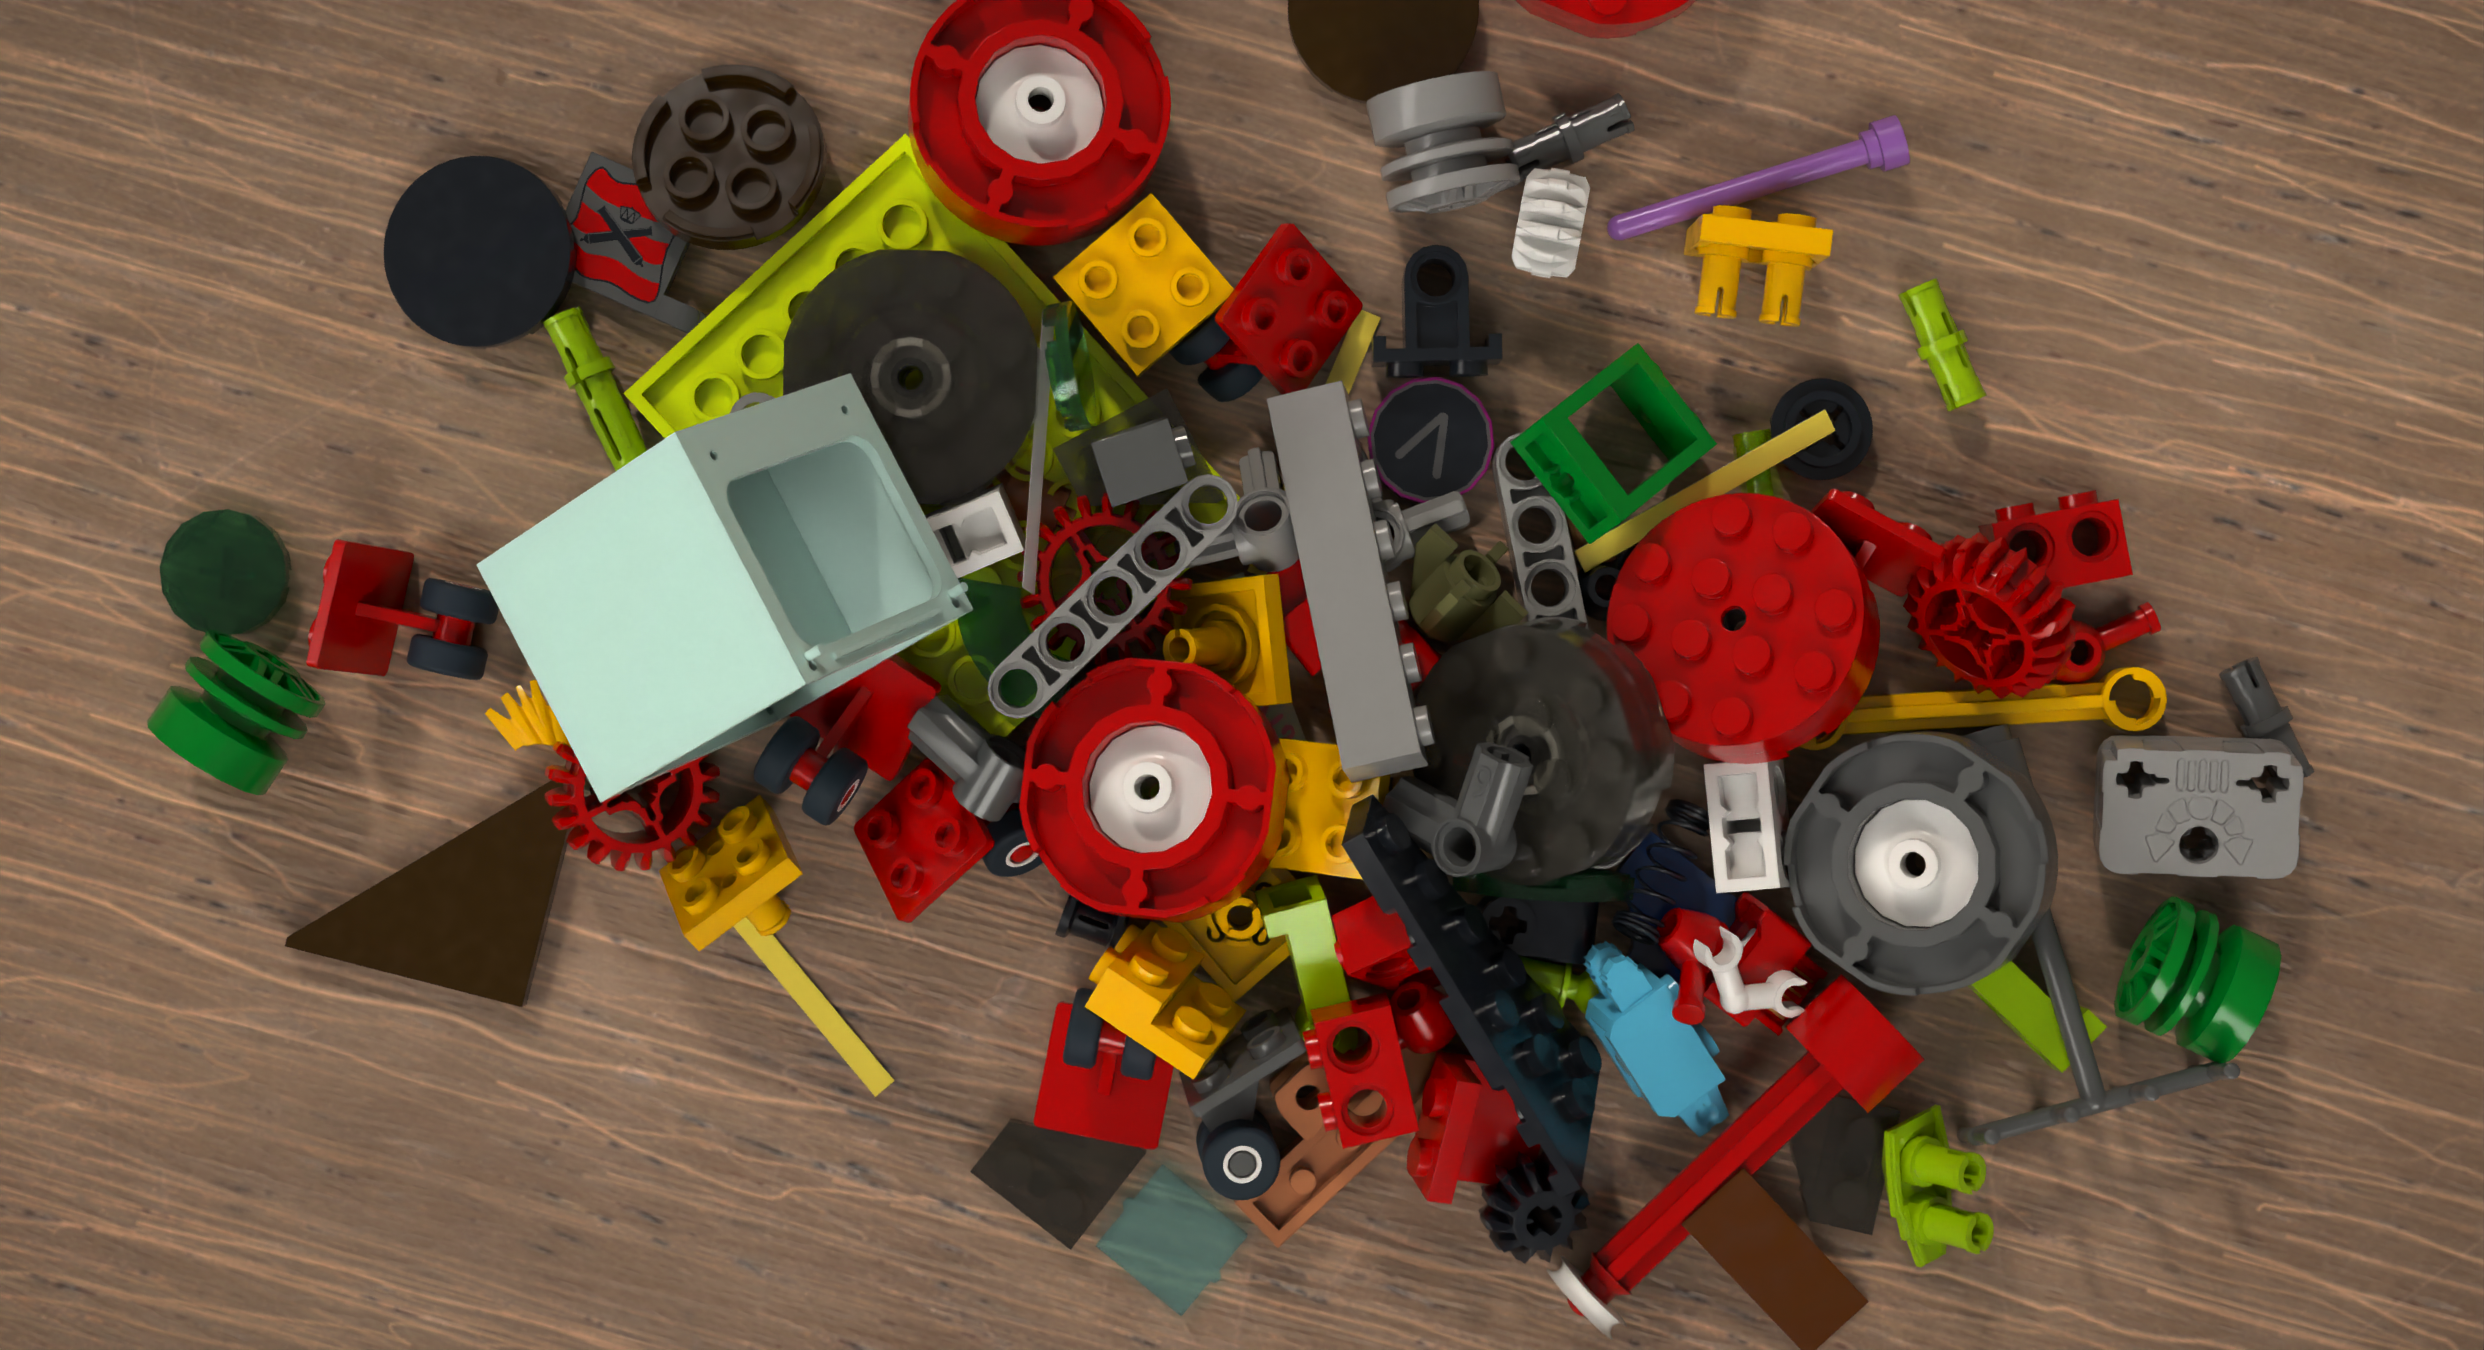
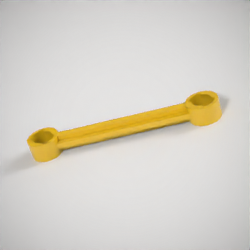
M2121 667L2106 673L2099 682L2044 685L2040 690L2030 691L2023 698L2010 693L2003 699H2000L1990 688L1980 694L1975 689L1866 695L1862 696L1850 715L1833 732L1817 740L1814 737L1798 747L1809 750L1825 749L1836 743L1842 735L1989 727L2004 724L2023 725L2102 720L2114 729L2142 731L2152 727L2160 720L2166 709L2167 694L2162 681L2153 672L2139 667ZM2129 674L2133 680L2144 682L2151 696L2147 712L2138 720L2123 715L2116 705V700L2109 701L2113 685L2121 677Z

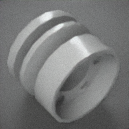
M1474 71L1446 75L1401 86L1378 94L1367 101L1366 107L1375 146L1385 148L1405 147L1406 151L1405 156L1381 167L1382 181L1412 180V183L1397 187L1386 193L1389 212L1422 211L1432 214L1457 210L1482 203L1494 194L1520 183L1521 180L1516 164L1487 165L1488 162L1512 153L1514 149L1512 139L1499 137L1482 138L1480 130L1499 122L1506 116L1498 73Z

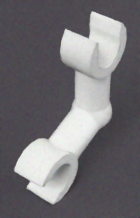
M1722 926L1719 927L1724 944L1721 952L1712 957V952L1708 946L1697 939L1694 940V955L1699 962L1712 970L1720 994V1003L1726 1012L1738 1014L1748 1010L1772 1008L1784 1017L1793 1018L1805 1011L1792 1001H1782L1783 993L1787 988L1807 983L1791 971L1780 970L1769 976L1765 983L1744 985L1737 966L1743 953L1742 943L1736 935Z

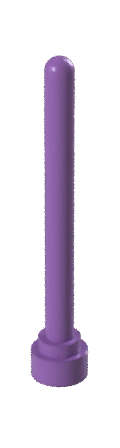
M1896 115L1870 122L1869 130L1858 134L1859 140L1616 215L1609 220L1607 232L1614 240H1625L1701 216L1702 214L1713 212V206H1734L1866 164L1869 170L1880 167L1883 172L1908 165L1910 163V156L1903 128Z

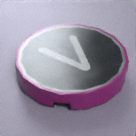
M1439 377L1412 379L1390 391L1375 409L1369 426L1370 436L1367 437L1369 459L1375 460L1381 483L1398 497L1419 504L1453 491L1463 495L1472 490L1486 473L1494 450L1492 421L1481 400L1462 384Z

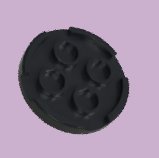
M490 156L460 157L441 163L417 178L401 196L390 216L385 233L384 267L390 289L404 313L422 330L442 341L461 347L486 349L511 343L529 333L534 334L544 326L543 322L554 316L569 292L575 273L577 250L574 249L573 234L567 214L562 206V201L540 177L522 166L501 158Z

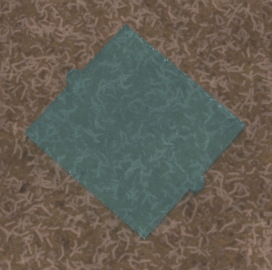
M1162 1163L1134 1199L1131 1197L1124 1199V1211L1096 1243V1247L1177 1314L1182 1316L1210 1281L1215 1283L1220 1280V1269L1247 1238L1248 1234Z

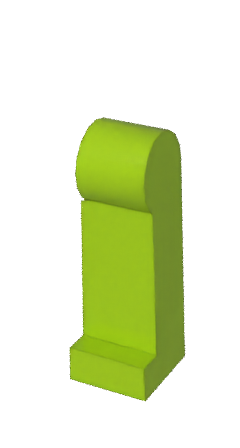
M1317 875L1254 891L1268 938L1285 935L1301 999V1004L1295 1015V1022L1302 1038L1303 1031L1315 1029L1310 1010L1350 1001L1343 967L1340 965L1334 949L1336 938L1327 900ZM1347 1027L1341 1030L1333 1042L1335 1049L1341 1053H1345L1350 1049L1354 1051L1358 1043L1357 1027Z
M2012 961L1998 971L1968 985L2050 1068L2063 1073L2070 1066L2051 999ZM2080 1006L2088 1036L2092 1043L2107 1026L2089 1009Z

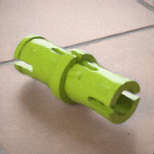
M1937 278L1899 294V299L1902 301L1905 311L1911 320L1921 346L1916 349L1921 361L1927 360L1940 388L1947 411H1952L1987 396L1974 371L1964 345L1965 342L1969 341L1964 329L1958 331L1945 303V298Z

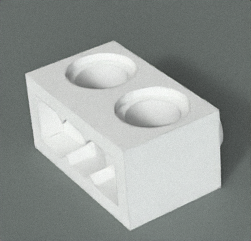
M1003 483L925 515L957 579L1025 550L1026 537Z
M1783 759L1754 764L1727 762L1704 764L1716 894L1790 887L1788 865H1784V846L1789 826V812Z

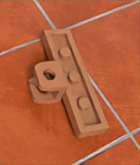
M1406 1047L1401 1052L1416 1117L1418 1118L1422 1110L1424 1086L1430 1078L1436 1051L1428 1054H1417ZM1442 1048L1437 1050L1440 1052H1445ZM1306 1052L1285 1065L1269 1082L1270 1091L1278 1110L1300 1135L1279 1153L1280 1170L1278 1176L1265 1193L1249 1200H1234L1235 1204L1277 1248L1287 1241L1398 1137L1343 1149L1338 1129L1325 1132L1317 1094L1329 1091L1324 1067L1311 1070ZM1305 1085L1315 1086L1313 1091L1306 1096L1296 1095L1298 1090ZM1370 1089L1358 1091L1351 1097L1348 1109L1360 1116L1373 1114L1381 1106L1383 1096Z

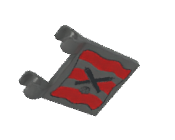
M591 152L565 210L573 234L574 249L577 250L576 267L572 282L688 334L707 316L703 312L667 295L690 243L666 230L651 214L636 184L633 169Z

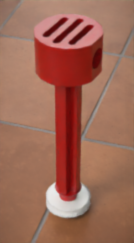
M1842 974L1837 976L1804 1008L1805 1011L1801 1015L1794 1017L1785 1026L1807 1049V1052L1596 1253L1592 1252L1590 1266L1584 1273L1564 1256H1561L1563 1263L1559 1270L1551 1271L1547 1269L1553 1281L1567 1296L1570 1308L1576 1314L1585 1316L1609 1339H1613L1610 1332L1614 1325L1621 1323L1627 1326L1610 1302L1616 1296L1632 1295L1631 1291L1691 1235L1681 1224L1742 1168L1753 1176L1843 1089L1869 1113L1925 1060L1902 1034Z

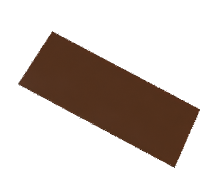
M1744 1168L1681 1224L1801 1350H1816L1869 1302Z

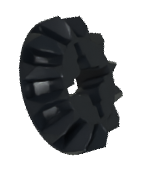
M1817 378L1799 383L1781 396L1770 418L1771 439L1806 420L1799 414L1800 411L1806 416H1813L1824 409L1828 415L1833 413L1835 409L1839 411L1833 418L1835 421L1833 426L1836 431L1831 434L1835 437L1834 441L1841 446L1840 449L1834 444L1829 445L1825 441H1820L1814 444V446H1808L1806 450L1803 449L1782 461L1786 469L1808 480H1831L1849 473L1861 463L1871 445L1873 423L1868 406L1853 388L1837 380Z

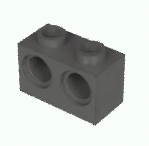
M1167 417L1155 419L1091 440L1111 507L1188 483L1184 468L1196 465L1185 428L1179 426L1171 429Z

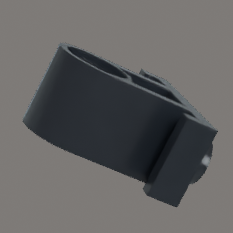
M1435 244L1423 247L1414 253L1405 267L1401 284L1403 348L1386 349V336H1373L1371 341V367H1385L1386 378L1424 377V366H1449V375L1452 377L1488 375V365H1498L1503 359L1502 333L1489 334L1485 339V347H1470L1469 276L1466 263L1459 253L1448 246ZM1430 264L1441 265L1446 268L1452 278L1451 290L1445 295L1437 297L1424 293L1417 282V273L1421 268Z

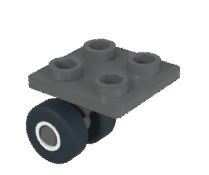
M1287 1007L1276 1013L1271 1009L1265 1010L1247 1020L1240 1028L1242 1034L1222 1045L1194 1080L1183 1072L1179 1073L1190 1109L1196 1118H1202L1197 1131L1196 1145L1205 1177L1217 1193L1232 1200H1249L1262 1195L1273 1185L1280 1170V1154L1266 1118L1255 1109L1259 1080L1307 1051L1298 1026Z

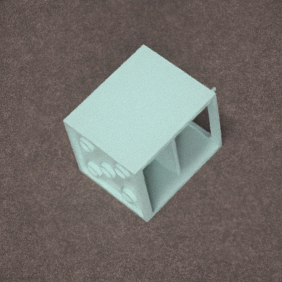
M851 373L674 432L476 564L600 803L775 724L974 610L965 594L968 591V585L965 582L960 583Z

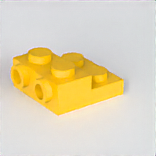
M1153 921L1144 930L1131 924L1115 948L1110 946L1104 952L1089 976V980L1097 984L1085 1007L1193 1080L1234 1032L1246 1013L1245 1009L1233 1002L1231 996L1224 989L1215 984L1203 982L1194 976L1205 957L1203 954L1192 948L1189 941L1181 933L1170 928L1161 927Z

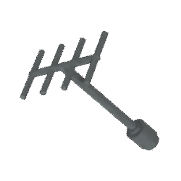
M2009 724L1991 727L1962 736L1973 740L2025 775L2033 785L2019 737L2012 738ZM2049 908L2031 936L2080 1098L2052 1106H2040L2034 1111L1975 1127H1962L1957 1132V1138L1962 1143H1971L1974 1146L1984 1144L1995 1145L2002 1139L2061 1123H2075L2083 1117L2142 1101H2156L2160 1096L2218 1080L2236 1079L2240 1075V1068L2235 1063L2210 1062L2191 1065L2184 1070L2129 1085L2114 1086L2111 1090L2105 1091L2051 909Z

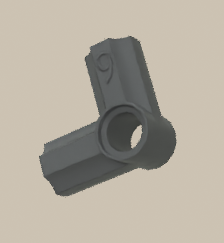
M948 694L935 696L927 705L916 712L907 726L910 729L908 739L955 782L952 792L963 807L982 819L999 821L1012 803L1020 802L1027 745L1019 746L1008 738L990 734Z
M1491 742L1478 743L1458 800L1415 776H1405L1400 778L1393 790L1386 794L1383 806L1389 813L1397 815L1403 821L1410 838L1419 848L1433 855L1438 867L1447 875L1462 877L1502 869L1512 861L1516 854L1517 838L1513 824L1534 766L1529 762L1530 757L1513 748L1499 746ZM1473 838H1474L1475 843H1476V851H1475V849H1474V847H1473V841H1472Z

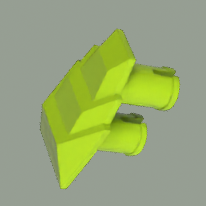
M1935 1104L1885 1130L1881 1164L1891 1217L1897 1220L1901 1240L1907 1241L1915 1265L1923 1267L1946 1254L1947 1245L1965 1249L1973 1254H1980V1250H1987L1994 1235L1992 1219L1988 1214L1982 1212H1972L1953 1207L1951 1188L1968 1195L1973 1194L1972 1190L1978 1191L1986 1177V1164L1980 1154L1949 1148L1941 1106Z

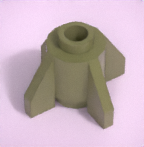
M1435 523L1416 543L1409 607L1416 627L1424 635L1444 642L1509 633L1529 613L1506 590L1496 599L1501 578L1494 564L1509 548L1499 541L1485 556L1474 550H1464L1460 554L1450 555L1459 545Z

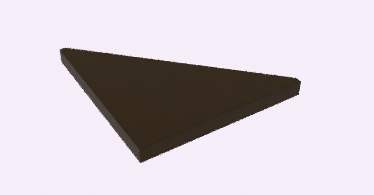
M553 780L549 781L287 937L285 946L519 1007L527 1005L568 844L566 839L572 829L558 830L552 822L555 814L566 806H550L545 801V793L551 789L562 787L563 783Z

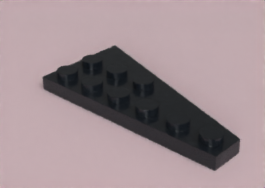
M1373 794L1353 804L1341 845L1383 913L1391 915L1397 912L1405 924L1407 935L1411 942L1407 952L1419 971L1431 967L1448 994L1439 1001L1441 1007L1491 1088L1496 1091L1506 1088L1514 1101L1515 1110L1520 1119L1516 1126L1518 1132L1528 1148L1540 1143L1555 1168V1171L1549 1175L1548 1180L1559 1198L1581 1189L1593 1112L1595 1110L1599 1074L1602 1067V1059L1596 1045L1587 1036H1581L1564 1016L1556 998L1550 993H1544L1526 972L1525 966L1518 954L1512 949H1506L1488 928L1480 910L1472 904H1467L1449 883L1446 873L1438 867L1435 860L1429 859L1410 838L1405 824L1397 815L1389 813Z

